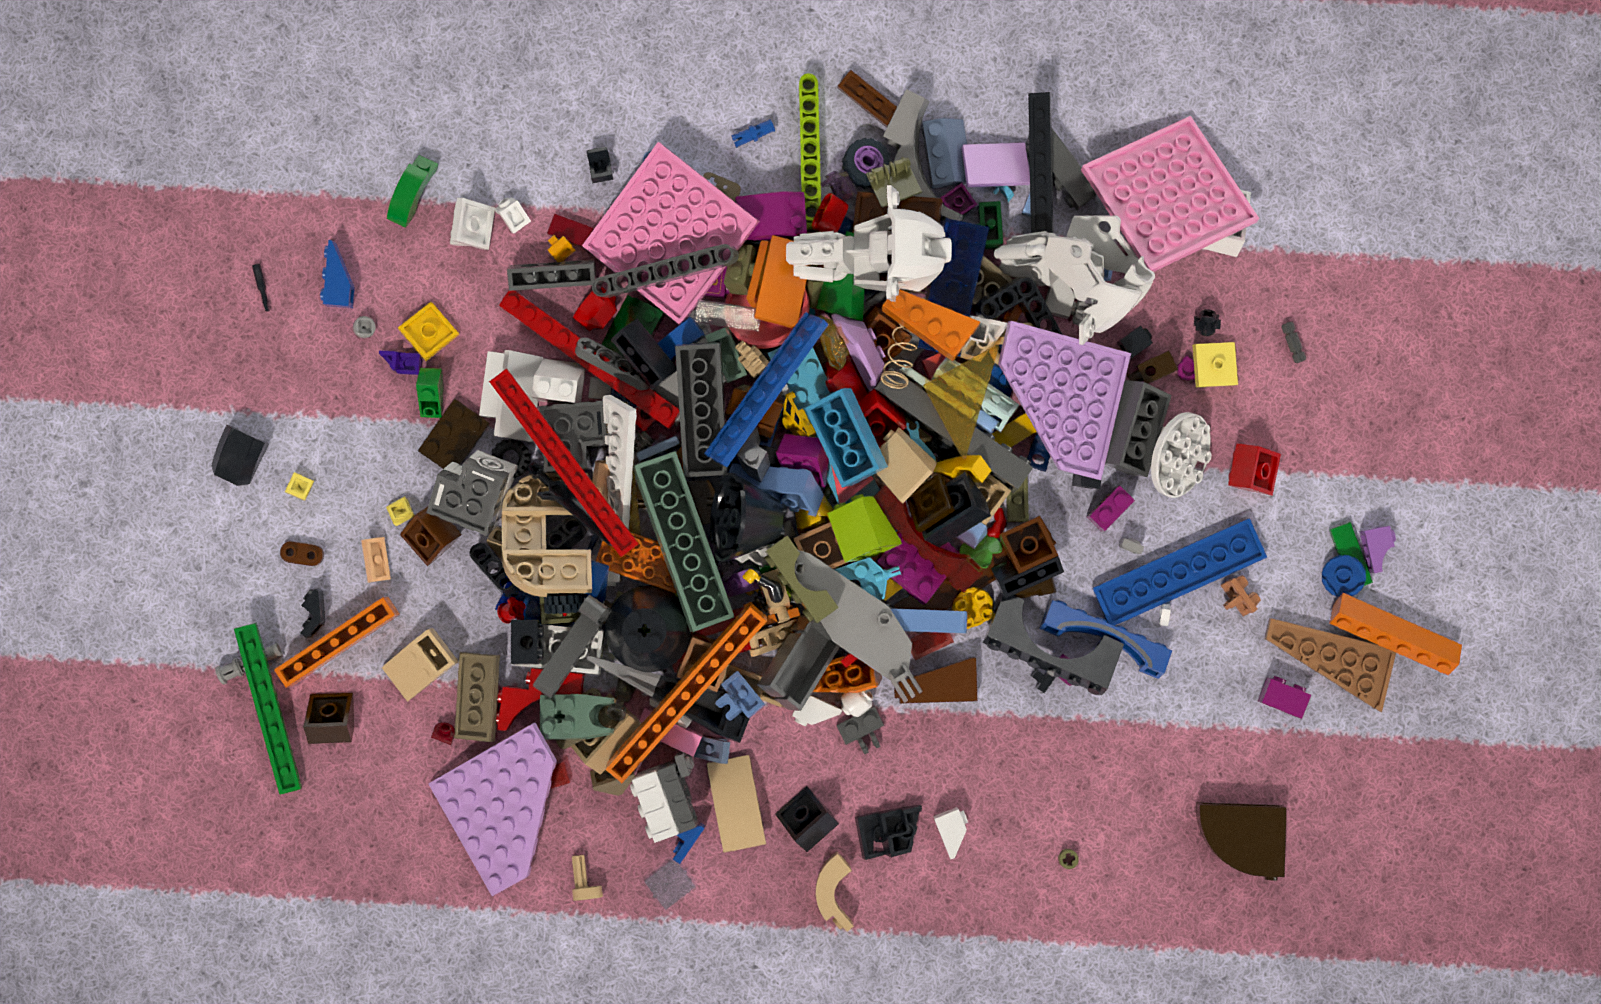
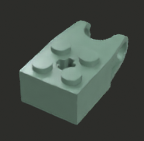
M566 694L554 695L550 699L546 695H540V732L545 740L591 739L614 734V729L602 726L598 715L603 707L614 704V698Z

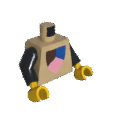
M752 569L747 570L742 576L743 579L749 584L756 579L759 589L746 592V594L751 596L756 591L758 596L763 598L769 615L775 614L778 623L788 621L790 617L787 609L790 608V600L785 586L777 577L779 574L778 570L775 569L760 575Z

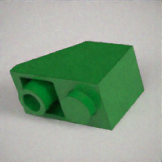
M420 368L416 382L420 417H442L444 387L442 369Z

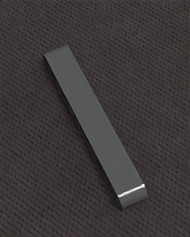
M727 244L717 245L599 277L593 282L592 290L597 296L606 298L733 265L737 262L739 253L733 246ZM726 249H729L731 256L725 261L722 254ZM708 254L710 257V262L708 265L704 266L702 263V259L705 255ZM688 260L689 269L684 272L682 263ZM667 265L669 273L664 277L661 271ZM647 271L649 278L646 282H643L641 279L642 273ZM626 276L628 278V285L624 288L621 281ZM604 282L608 284V290L605 293L601 290Z

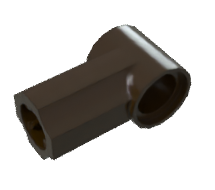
M1052 577L1018 592L1014 596L1023 599L1036 595L1043 596L1056 593L1054 578Z

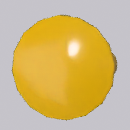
M973 587L965 589L958 594L952 606V611H967V629L979 626L985 621L992 619L994 614L992 611L993 600L989 593L982 588Z

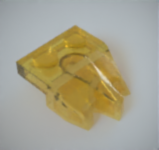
M821 315L819 318L824 319L829 324L820 336L825 356L828 358L831 367L840 370L846 363V356L850 354L843 338L838 334L833 320Z

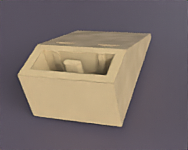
M430 628L409 643L381 668L408 702L459 663V661L434 628Z

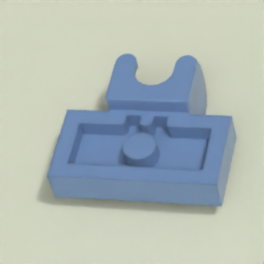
M736 671L721 684L727 693L715 702L719 708L730 705V710L726 713V718L729 721L733 720L742 711L748 718H751L766 705L739 671Z

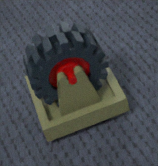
M547 593V597L539 596L541 624L576 622L582 614L578 610L584 602V594Z

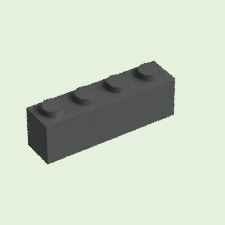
M1052 129L1053 186L1057 191L1061 190L1066 196L1064 200L1070 208L1074 207L1077 211L1096 197L1097 194L1081 171L1082 167ZM1028 138L1027 141H1026V144H1027L1026 150H1027L1028 153H1029V138Z

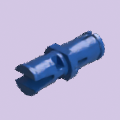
M771 119L755 126L750 125L748 129L731 135L733 141L742 138L734 142L735 147L738 148L754 140L756 142L758 138L775 132V128Z

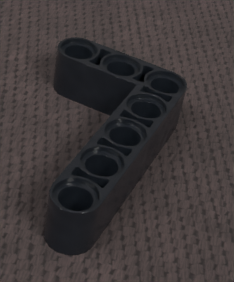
M1015 278L980 299L974 307L975 314L978 317L993 319L1019 304L1027 321L1036 328H1040L1041 321L1045 319L1047 326L1044 330L1062 334L1036 283L1031 278ZM1023 281L1027 285L1024 293L1020 291V284ZM1005 292L1009 296L1008 302L1006 304H1004L1001 300L1002 295ZM1035 300L1037 308L1032 312L1030 304ZM988 303L990 305V312L985 315L983 307Z
M569 516L546 535V550L572 549L586 534L581 521L575 516ZM578 526L576 531L570 532L572 527ZM562 540L559 545L553 546L556 541ZM477 543L471 547L469 552L471 559L503 596L507 598L515 597L522 591L513 583L510 587L504 588L505 584L511 581L506 575L501 561L485 544ZM486 553L483 558L478 559L480 554ZM494 568H499L497 572L491 574Z

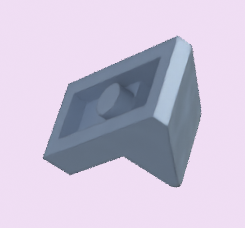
M702 736L694 757L728 764L730 742H727V739Z

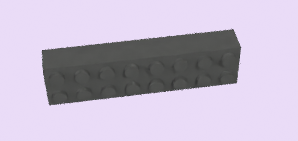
M892 368L888 369V371H896L905 375L904 372H902L898 368H895V370H893ZM887 375L890 379L898 383H906V381L899 376ZM886 376L883 377L885 381L898 385L890 381ZM882 381L878 383L875 388L876 391L902 411L914 423L918 421L919 427L932 437L937 436L954 449L956 454L959 456L981 455L992 470L990 474L1010 489L1012 493L1019 489L1033 469L1028 459L1021 455L1018 458L1012 453V448L1004 443L1000 445L994 441L995 437L985 430L982 432L977 429V424L971 419L966 418L964 420L958 415L959 411L950 405L946 407L940 403L942 400L935 394H927L923 391L924 387L918 382L909 381L907 387L901 389L888 387Z

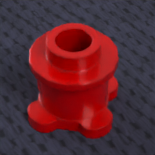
M510 597L507 600L508 603H501L498 606L497 614L503 623L509 624L514 619L524 620L523 613L526 606L523 601H517L514 597Z

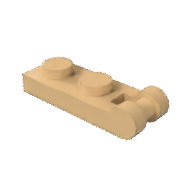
M791 619L758 631L749 641L751 657L780 648L788 634L794 633L791 629L797 619ZM758 639H761L763 646H759Z

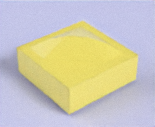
M294 472L285 493L305 501L314 481Z
M405 496L386 507L395 526L415 516Z

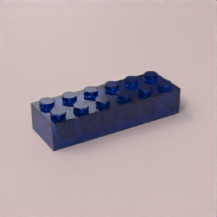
M946 218L944 225L945 237L942 238L951 239V260L944 264L942 272L932 281L928 301L970 317L990 227ZM919 339L918 348L938 352L925 341Z

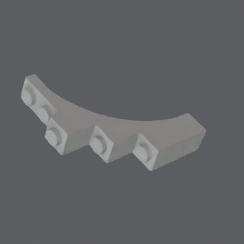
M906 89L883 137L888 139L887 144L899 149L893 163L900 160L901 157L909 158L911 170L922 190V193L914 196L937 198L926 181L919 157L920 127L929 101ZM942 204V220L951 225L954 222L961 224L964 216Z

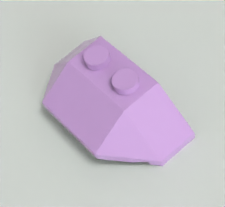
M838 314L831 315L869 392L872 391L879 383L885 365L882 358L886 357L881 346L876 347L873 341L877 338L872 328L867 329L862 321Z

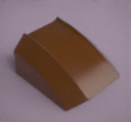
M743 384L734 389L725 412L727 421L752 386ZM778 395L756 426L760 437L771 440L786 397Z

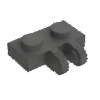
M875 706L859 717L853 716L836 725L845 744L847 745L857 740L864 755L869 752L866 743L863 742L861 737L867 734L870 735L871 741L876 748L881 747L873 731L883 727L884 724Z

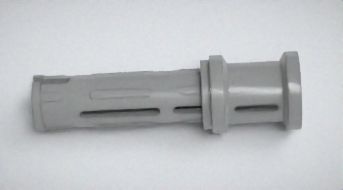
M278 643L264 649L267 661L283 655ZM239 658L233 659L232 663L223 667H215L216 675L223 685L227 684V681L232 678L242 677L246 674L243 661Z

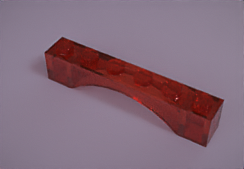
M886 484L873 496L893 529H897L902 534V538L907 544H913L923 559H929L939 574L946 575L950 579V584L956 590L960 589L964 593L982 575L984 569L968 554L955 553L941 547L938 548L924 540L923 534L915 528L906 501L902 503Z

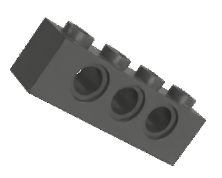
M595 259L509 265L507 268L509 291L592 285L595 279H597Z

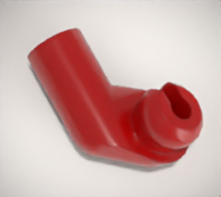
M998 508L993 515L995 523L987 529L989 537L999 538V535L1004 532L1007 526L1003 508Z

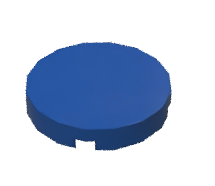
M1338 555L1331 558L1325 564L1322 571V583L1325 589L1336 597H1340L1342 593L1350 596L1358 594L1363 589L1366 581V571L1363 564L1355 557L1349 555Z

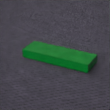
M1351 522L1329 529L1337 554L1349 555L1358 559L1366 571L1364 586L1373 583Z

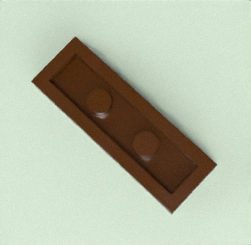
M850 70L837 88L887 128L897 106Z

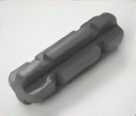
M1288 322L1283 324L1281 328L1283 333H1286L1285 338L1290 352L1294 354L1292 356L1294 362L1300 363L1305 361L1306 355L1301 350L1303 347L1297 332L1295 333L1294 331L1296 329L1294 323Z

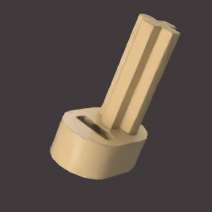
M585 855L572 856L575 889H572L573 901L603 897L602 885L588 887Z

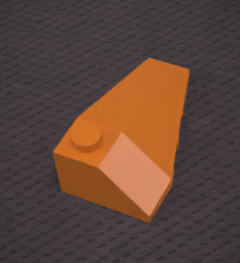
M840 657L830 662L813 692L858 693L878 687L882 680V675L859 659L845 668L840 662L843 657Z

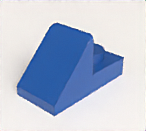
M591 560L592 593H583L584 598L591 595L603 603L606 599L609 566Z
M697 824L696 828L677 834L679 838L684 840V843L679 841L674 848V861L681 864L705 829L704 824Z

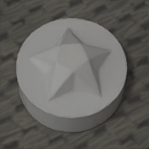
M367 316L359 317L353 323V332L359 338H368L375 332V323Z

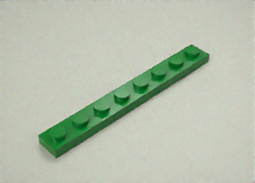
M257 622L234 628L236 640L279 795L301 790V781Z

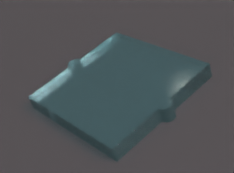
M671 860L644 881L653 893V898H657L665 910L696 887L687 876V871L683 870L674 860Z

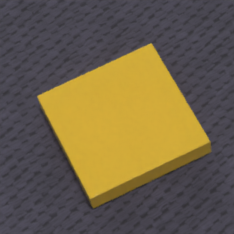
M432 302L428 303L398 327L401 334L425 361L429 360L459 336L457 330Z

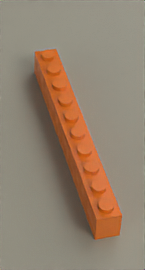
M749 602L609 759L605 770L623 783L767 622V616Z

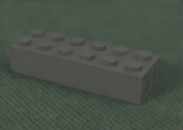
M721 342L677 344L675 350L684 476L725 475L729 472V466L725 467L704 454L726 424Z

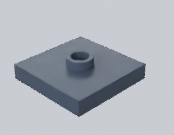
M674 436L638 452L637 457L643 463L666 455L682 445L680 440Z

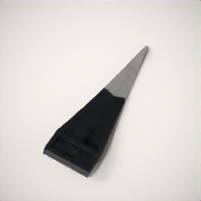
M586 657L587 660L660 702L680 681L651 672H641L628 666L596 657ZM706 689L686 711L684 716L716 735L740 743L750 718L742 711L733 720L729 721L726 718V713L729 712L730 705L719 708L715 704L727 692L721 690L715 692Z

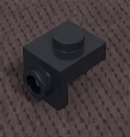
M597 147L587 150L592 184L614 180L608 148Z

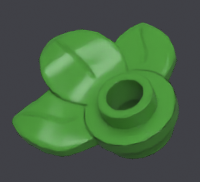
M986 535L975 549L963 543L960 547V559L962 562L973 559L979 567L987 568L992 562V554L1002 552V546L998 539Z

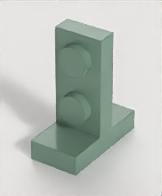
M729 326L705 335L708 343L721 342L722 369L727 383L748 375L747 370L738 360L740 353L735 348L736 343Z

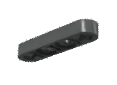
M580 338L575 348V353L578 357L636 389L648 390L650 388L644 380H641L642 377L625 357L589 338ZM600 356L607 357L610 361H603L600 359ZM618 367H625L628 369V372H623Z

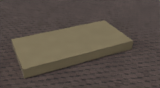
M459 652L454 738L495 742L500 655Z

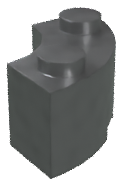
M755 427L738 451L737 457L743 470L751 478L761 482L770 467V461L767 451L759 447L761 439L758 428Z

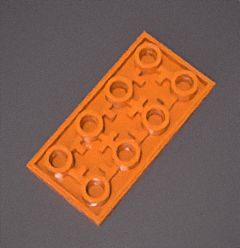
M772 235L753 318L794 328L798 323L807 279H800V277L794 276V265L786 261V244L794 241Z
M631 532L639 544L623 557H620L613 546L608 545L602 540L596 562L608 565L610 572L676 594L658 541Z

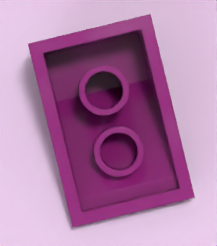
M782 191L735 197V202L760 221L746 240H770L771 236L774 235L794 241V236L807 233L804 192Z

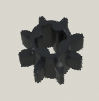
M1205 309L1199 312V316H1194L1193 326H1196L1195 331H1198L1199 334L1211 336L1215 333L1216 329L1221 328V320L1215 311Z

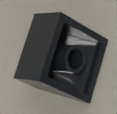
M808 786L775 813L793 840L806 852L839 825L832 813Z

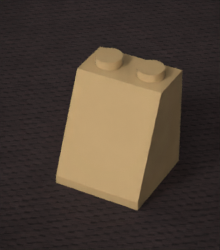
M898 428L895 432L891 429L883 438L885 442L879 448L888 467L876 474L894 495L904 503L933 473L937 462L902 429Z

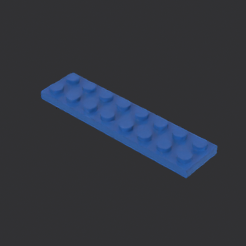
M1250 518L1099 584L1093 587L1092 590L1107 623L1115 626L1268 557Z

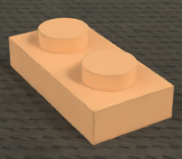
M385 538L361 540L368 583L390 580Z

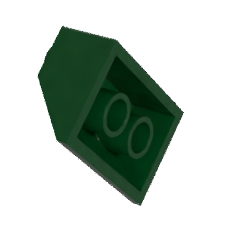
M627 295L601 345L624 357L611 339L635 319H638L648 333L654 337L665 316L664 312L646 302Z

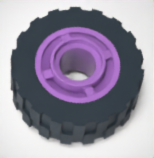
M872 138L856 140L849 146L842 158V170H844L845 177L857 187L872 188L866 173L871 172L872 168L883 167V164L889 165V162H891L890 153H888L887 148L881 142L875 141ZM863 160L868 161L870 166L865 165Z

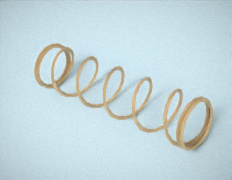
M925 287V288L923 289V290L927 291V293L922 292V291H919V292H910V293H922V294L927 295V297L922 298V299H925V300H928V299L931 297V292H930V290H929L927 287ZM898 323L900 326L892 332V338L896 344L891 345L888 349V356L892 361L884 365V373H882L880 378L888 387L901 389L907 387L909 383L908 378L896 371L885 372V368L891 362L904 368H911L913 365L906 360H893L890 356V349L898 345L903 349L914 351L917 347L911 343H898L895 340L894 333L901 327L912 333ZM900 344H908L914 346L915 349H909ZM897 361L909 363L911 366L901 365ZM887 375L899 376L906 381V383H898L890 379ZM886 376L890 381L898 385L885 381L883 377Z

